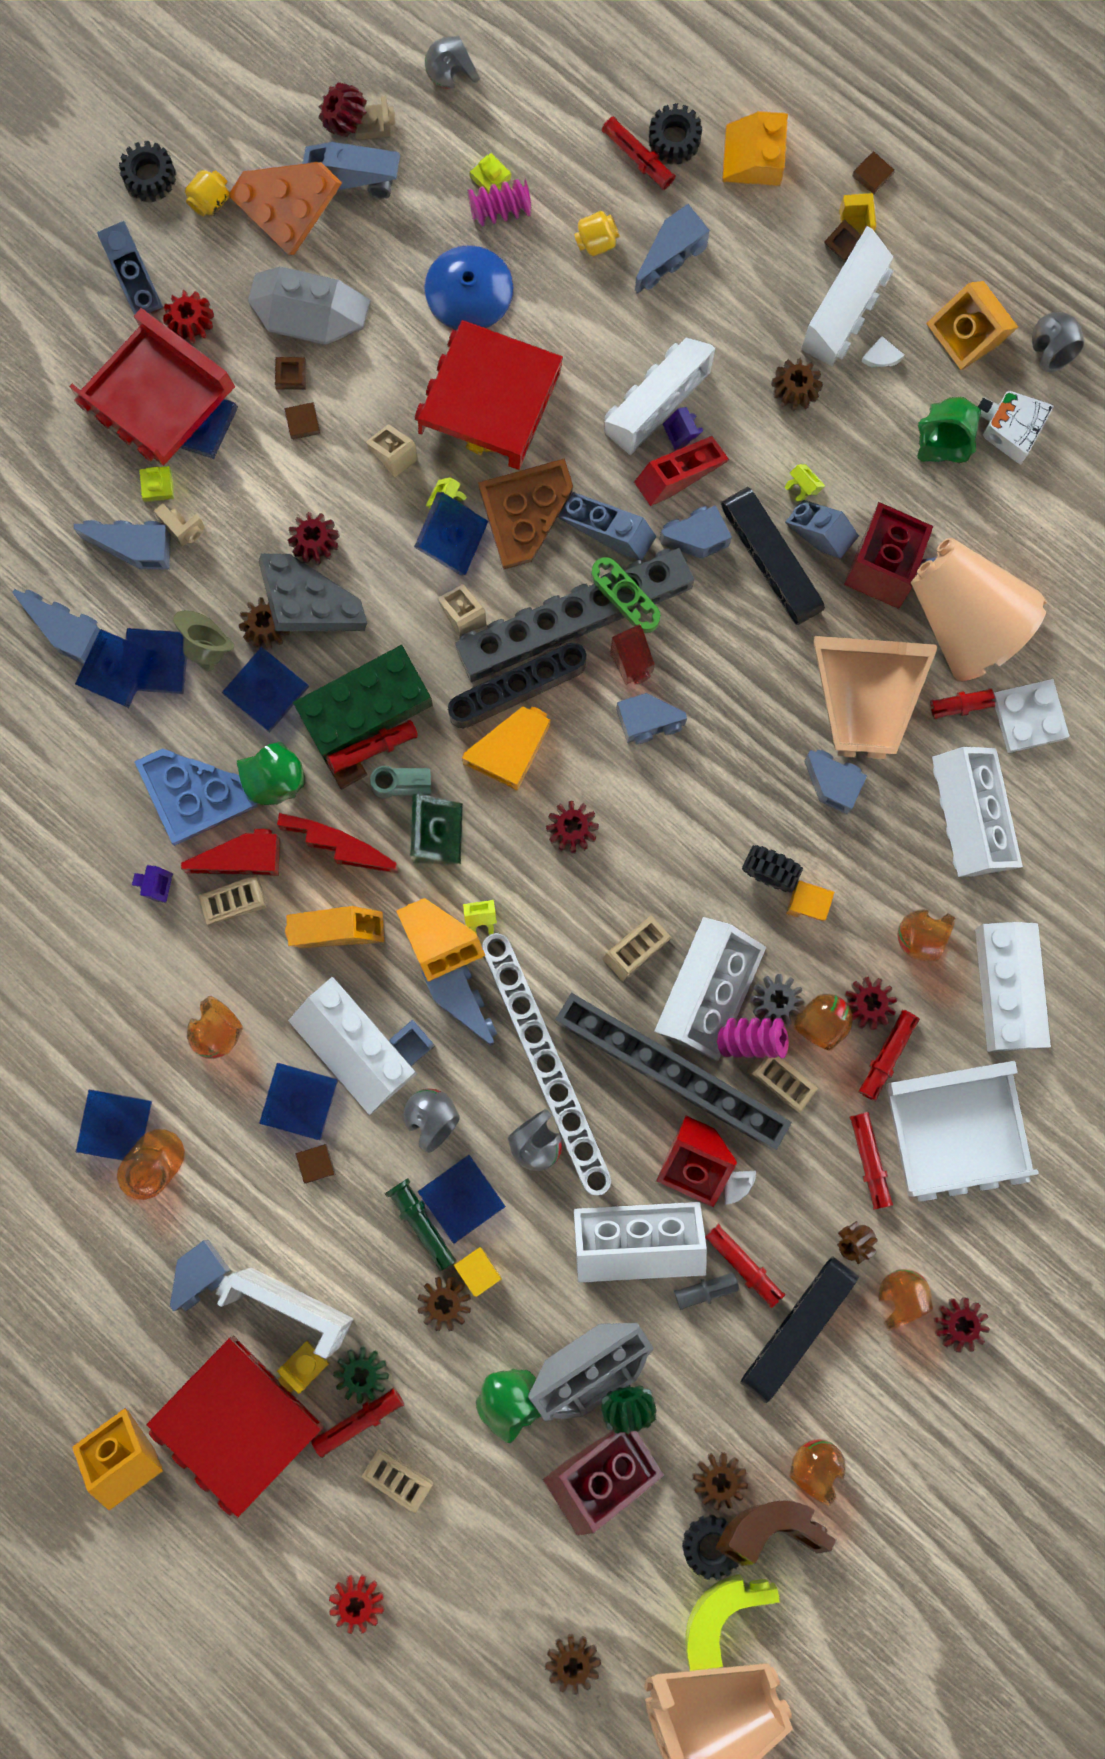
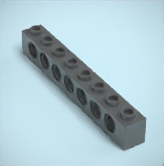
M670 548L661 550L654 555V559L643 562V560L635 561L626 567L627 570H625L627 575L655 605L691 590L694 584V578L680 548L672 551ZM610 572L601 576L600 578L604 576L608 577L609 580L612 582V587H610L609 589L612 590L615 584L621 581L622 579L619 578L618 581L615 582L611 578ZM658 572L664 576L665 580L656 583L649 578V575ZM581 584L573 588L571 594L560 598L559 595L550 597L538 608L533 610L531 607L524 608L518 611L512 619L507 621L499 619L490 623L487 626L488 629L479 633L470 631L459 637L460 641L455 642L456 651L472 683L625 617L611 601L606 606H598L594 603L595 597L605 596L595 584L590 586ZM622 589L617 592V598L623 603H629L635 597L634 594L624 593ZM639 600L635 607L638 611H641L639 609L640 604L643 603L641 600ZM575 607L582 614L577 618H570L565 612L567 609ZM543 619H548L554 623V626L549 630H543L537 624ZM514 631H521L526 635V638L521 642H515L509 636ZM486 643H494L498 646V649L492 654H487L482 651V647Z
M572 992L555 1019L556 1024L772 1151L778 1149L792 1124L788 1119Z

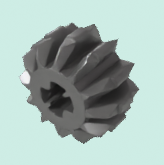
M782 974L776 975L775 984L769 976L764 977L763 981L766 988L760 984H756L754 987L755 991L762 996L751 997V1002L761 1004V1006L753 1010V1013L757 1015L764 1011L765 1015L762 1020L773 1017L774 1021L776 1018H782L787 1026L792 1024L790 1014L794 1017H800L801 1015L800 1010L794 1006L805 1004L804 999L795 998V995L802 992V988L797 987L792 991L790 986L794 983V979L790 977L785 984H782ZM776 993H779L780 999L785 1000V1004L783 1003L779 1006L780 1009L776 1008V1003L770 1002V998H773Z

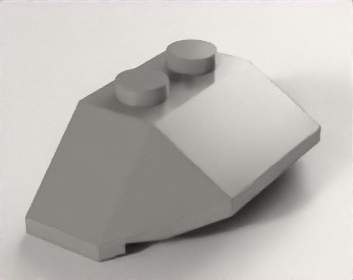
M281 266L255 273L248 298L250 306L254 309L268 332L324 345L344 338L354 331L363 330L370 306V299L340 280Z
M638 1323L599 1324L545 1360L528 1397L545 1421L553 1420V1418L583 1417L601 1405V1399L607 1396L609 1391H616L618 1387L625 1388L634 1383L639 1377L648 1355L652 1353L654 1348Z

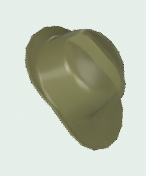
M183 610L178 611L173 616L176 628L183 635L184 655L206 671H212L215 664L222 660L225 652L231 651L234 648V643L222 632L216 623L205 615Z

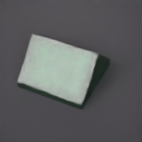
M420 794L412 795L410 857L413 863L461 864L463 803Z

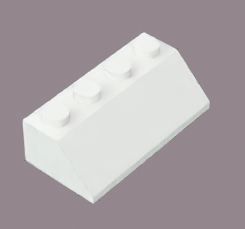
M868 226L865 228L811 320L801 348L802 351L831 367L837 357L843 359L851 345L847 340L851 333L858 334L865 321V318L861 316L865 309L872 310L879 297V294L876 293L879 285L881 284L885 287L894 271L889 268L893 255L872 228Z
M685 338L679 345L677 343L673 344L665 354L666 359L659 366L654 364L647 371L644 377L645 380L639 387L637 385L632 386L624 397L625 401L619 407L615 405L608 411L604 417V433L631 456L710 374L715 348L711 344L690 338Z
M961 747L933 756V773L938 782L940 805L944 810L947 823L946 833L951 841L954 855L953 864L957 870L958 877L979 876L1023 867L996 748Z
M703 917L654 1032L679 1045L719 1061L721 1054L717 1045L718 1032L722 1026H726L729 1018H737L766 946L731 924Z
M1005 922L980 925L975 928L987 1052L1050 1048L1038 923Z
M333 976L311 994L288 1020L369 1115L417 1075L416 1071Z
M700 1202L574 1209L578 1283L706 1276L707 1248Z

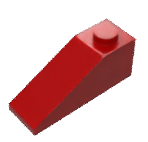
M709 436L650 461L636 478L634 484L648 504L652 506L676 495L725 464L729 458L714 437Z
M254 829V833L242 834L181 862V869L186 874L279 876L280 838L277 834H272L270 829Z

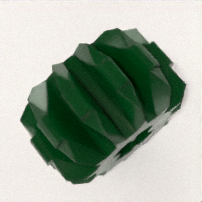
M366 1347L360 1348L359 1358H357L353 1349L348 1350L347 1356L350 1362L344 1358H340L337 1361L346 1370L334 1372V1377L344 1378V1381L336 1385L337 1390H342L347 1386L349 1390L344 1398L349 1400L355 1392L357 1393L356 1401L358 1404L363 1402L364 1392H366L370 1401L375 1400L376 1394L373 1388L379 1392H384L386 1389L377 1380H387L389 1378V1373L379 1372V1369L387 1365L386 1360H381L376 1364L374 1360L379 1354L376 1350L371 1353L369 1358H366ZM356 1367H362V1371L365 1368L369 1371L366 1383H361L362 1379L358 1382L355 1380L354 1375L358 1372Z
M629 1385L625 1388L618 1387L616 1391H609L607 1396L601 1399L603 1421L606 1424V1428L614 1430V1433L626 1432L629 1434L633 1431L640 1432V1429L649 1428L651 1423L656 1420L657 1410L651 1390L644 1389L643 1386L631 1387Z

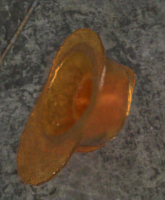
M155 1129L144 1134L118 1167L117 1181L120 1189L127 1196L139 1200L153 1198L163 1191L184 1161L185 1150L179 1137L166 1129Z

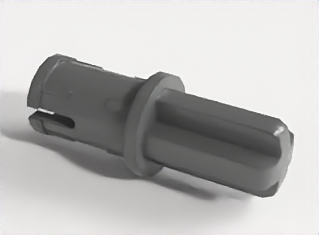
M730 1273L708 1281L700 1279L701 1283L680 1290H674L680 1310L706 1301L708 1304H711L712 1299L737 1292L739 1285L736 1276Z

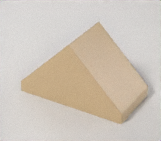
M389 424L365 442L394 478L418 460L413 440Z
M464 584L437 598L459 637L467 632L476 631L487 624L484 608Z

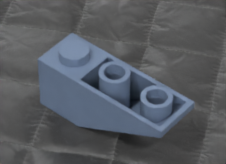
M327 142L305 147L302 164L323 163L342 182L338 190L395 180L397 178L400 154L399 152Z
M689 204L664 221L636 276L635 291L637 294L645 288L647 290L653 288L660 281V277L667 272L673 273L683 265L684 260L692 255L694 257L698 256L707 248L710 230Z
M125 221L98 231L97 235L134 315L141 308L147 313L163 308Z
M575 492L571 494L558 516L560 520L617 553L636 560H643L657 537L643 517Z
M86 520L83 524H74V530L81 539L138 569H170L171 534L166 525H162L160 522L146 521L144 525H132L128 521L102 524L99 521Z
M14 589L12 592L55 649L60 654L88 666L103 636V632L97 626L98 622L85 614H81L80 617L69 613V608L58 602H53L52 605L42 601V596L31 590L26 589L25 593Z
M467 965L429 982L422 970L421 972L435 1003L490 1046L494 1045L492 1037L498 1034L491 1019L487 1018L484 1020L479 1008L485 1005L478 989L471 991L467 980L472 978Z

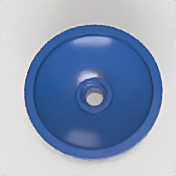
M479 246L455 247L440 255L429 268L425 279L426 301L433 315L444 325L452 329L458 330L462 320L488 328L498 322L510 307L513 297L512 276L505 262L494 252ZM467 276L473 278L471 282H465L463 279Z

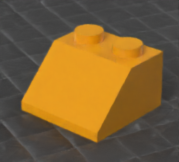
M758 111L726 124L722 182L781 185L785 169L788 113Z
M984 281L968 283L926 323L960 370H963L998 347L1018 328L1017 324Z
M126 1408L72 1447L87 1492L109 1511L163 1471L154 1447Z

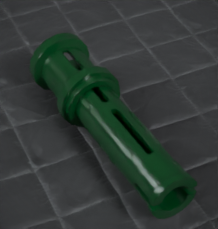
M407 1178L384 1194L386 1197H391L401 1213L399 1217L404 1222L408 1221L433 1259L439 1272H441L457 1260L424 1211L426 1208L424 1201H419L409 1185L411 1181Z

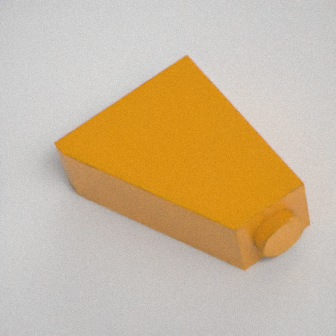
M522 706L464 752L462 756L463 765L518 791L550 728V719L546 718L547 714L536 707L531 706L530 709Z
M426 898L396 910L428 982L486 956L476 932Z
M346 906L286 915L285 935L288 940V946L316 948L384 942L382 911Z

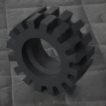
M673 104V109L671 110L668 105L663 106V112L658 109L655 112V117L652 116L649 126L648 143L649 147H652L651 152L659 153L660 161H663L665 157L668 158L667 164H672L673 159H677V164H682L683 158L686 161L691 160L692 154L695 156L698 152V147H700L702 136L700 117L696 118V112L693 109L688 113V106L683 105L682 110L678 109V104ZM669 127H679L686 132V138L679 142H673L665 138L664 131Z
M144 141V147H141L139 142L134 143L136 149L132 150L129 146L126 149L128 156L122 154L120 157L122 163H119L120 175L127 191L131 192L134 198H137L139 195L140 200L146 202L147 196H149L151 202L156 201V195L163 199L165 197L164 190L170 193L172 191L171 184L175 185L176 171L170 155H168L164 147L161 149L160 145L154 142L153 147L150 141ZM145 164H155L159 168L157 175L150 179H140L137 176V170Z
M758 845L751 847L742 866L743 872L748 873V876L754 877L755 880L763 882L767 886L770 885L774 889H780L783 892L789 893L793 892L803 871V867L799 863L794 862L793 859L786 858L785 855L778 854L775 850H768L766 847Z
M709 1515L706 1518L704 1516L699 1517V1520L697 1522L693 1521L690 1524V1528L685 1531L684 1541H682L683 1553L687 1564L693 1569L694 1573L698 1576L702 1575L704 1579L710 1580V1577H714L715 1580L721 1579L723 1575L727 1577L731 1575L730 1571L733 1568L736 1570L739 1566L737 1562L724 1554L717 1559L710 1560L705 1558L700 1552V1543L704 1537L712 1534L721 1537L729 1522L721 1516L720 1518L715 1515Z

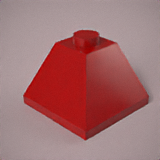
M686 1115L673 1140L656 1182L714 1208L736 1167L737 1161L715 1128Z

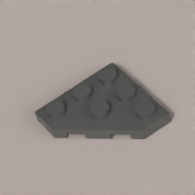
M261 553L259 566L276 631H365L367 620L359 598L291 554Z

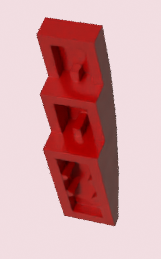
M279 813L277 826L280 830L307 834L305 842L308 847L335 851L334 860L337 864L398 874L399 867L397 863L371 845L341 830L313 820Z

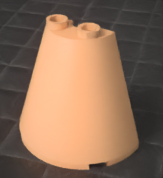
M947 538L937 547L938 556L935 561L929 560L923 563L917 570L918 574L911 581V584L954 678L957 681H967L985 675L986 670L984 668L994 663L1000 666L1014 656L1040 627L1046 614L1043 605L1047 601L1041 592L954 538Z
M814 636L813 643L834 748L838 750V756L856 757L857 751L868 752L867 758L886 759V754H896L936 654L937 645Z
M769 1663L654 1674L648 1677L644 1688L646 1692L650 1691L651 1697L646 1698L645 1703L651 1728L662 1758L762 1759L793 1730L789 1720L792 1718L791 1710L784 1699L779 1700L776 1693V1687L780 1685V1681L775 1669L772 1666L770 1667Z

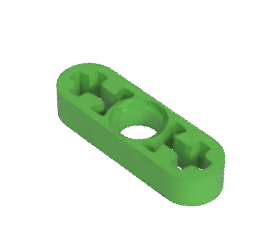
M607 557L598 559L593 564L591 572L594 584L637 631L641 633L653 632L660 622L658 607L613 559ZM602 567L604 570L611 568V578L615 582H617L619 578H621L622 580L616 583L613 589L610 590L609 588L612 587V582L606 576L602 578L599 577V568ZM622 588H629L634 592L635 597L631 602L623 603L617 598V592ZM639 600L643 602L640 604L639 609L646 615L650 612L653 614L651 624L647 621L640 622L641 614L635 608Z

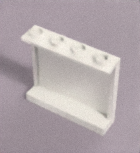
M1015 1061L886 1084L908 1196H917L918 1202L937 1199V1192L948 1191L949 1196L968 1193L967 1187L979 1185L980 1191L999 1188L998 1181L1010 1179L1011 1185L1030 1182L1029 1176L1039 1174L1038 1169H1033L1029 1153L1013 1074L1018 1073Z
M253 1268L232 1273L229 1277L225 1276L217 1290V1295L221 1296L217 1305L221 1307L242 1299L243 1295L246 1294L322 1332L323 1335L314 1353L324 1358H328L340 1348L354 1319Z

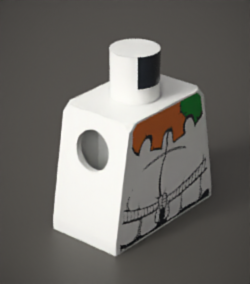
M1012 391L1006 392L999 405L983 397L978 405L981 409L980 417L990 421L983 433V437L1015 462L1022 464L1054 406Z

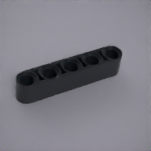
M747 486L723 500L721 507L726 518L792 621L796 625H800L824 611L825 606L821 596L753 490Z
M578 643L565 644L455 696L448 704L451 723L457 728L471 727L583 673L586 666L587 655L585 649ZM574 654L581 661L579 664L572 666L567 664L564 659L566 656ZM548 667L553 671V675L550 678L544 679L537 675V671L540 668ZM515 680H521L526 684V687L522 691L516 692L511 690L509 685ZM487 693H494L497 695L498 700L492 705H487L483 703L482 697ZM459 706H466L471 710L470 714L464 718L455 716L454 711Z
M832 1256L748 1368L740 1384L763 1402L768 1403L852 1290L859 1275Z

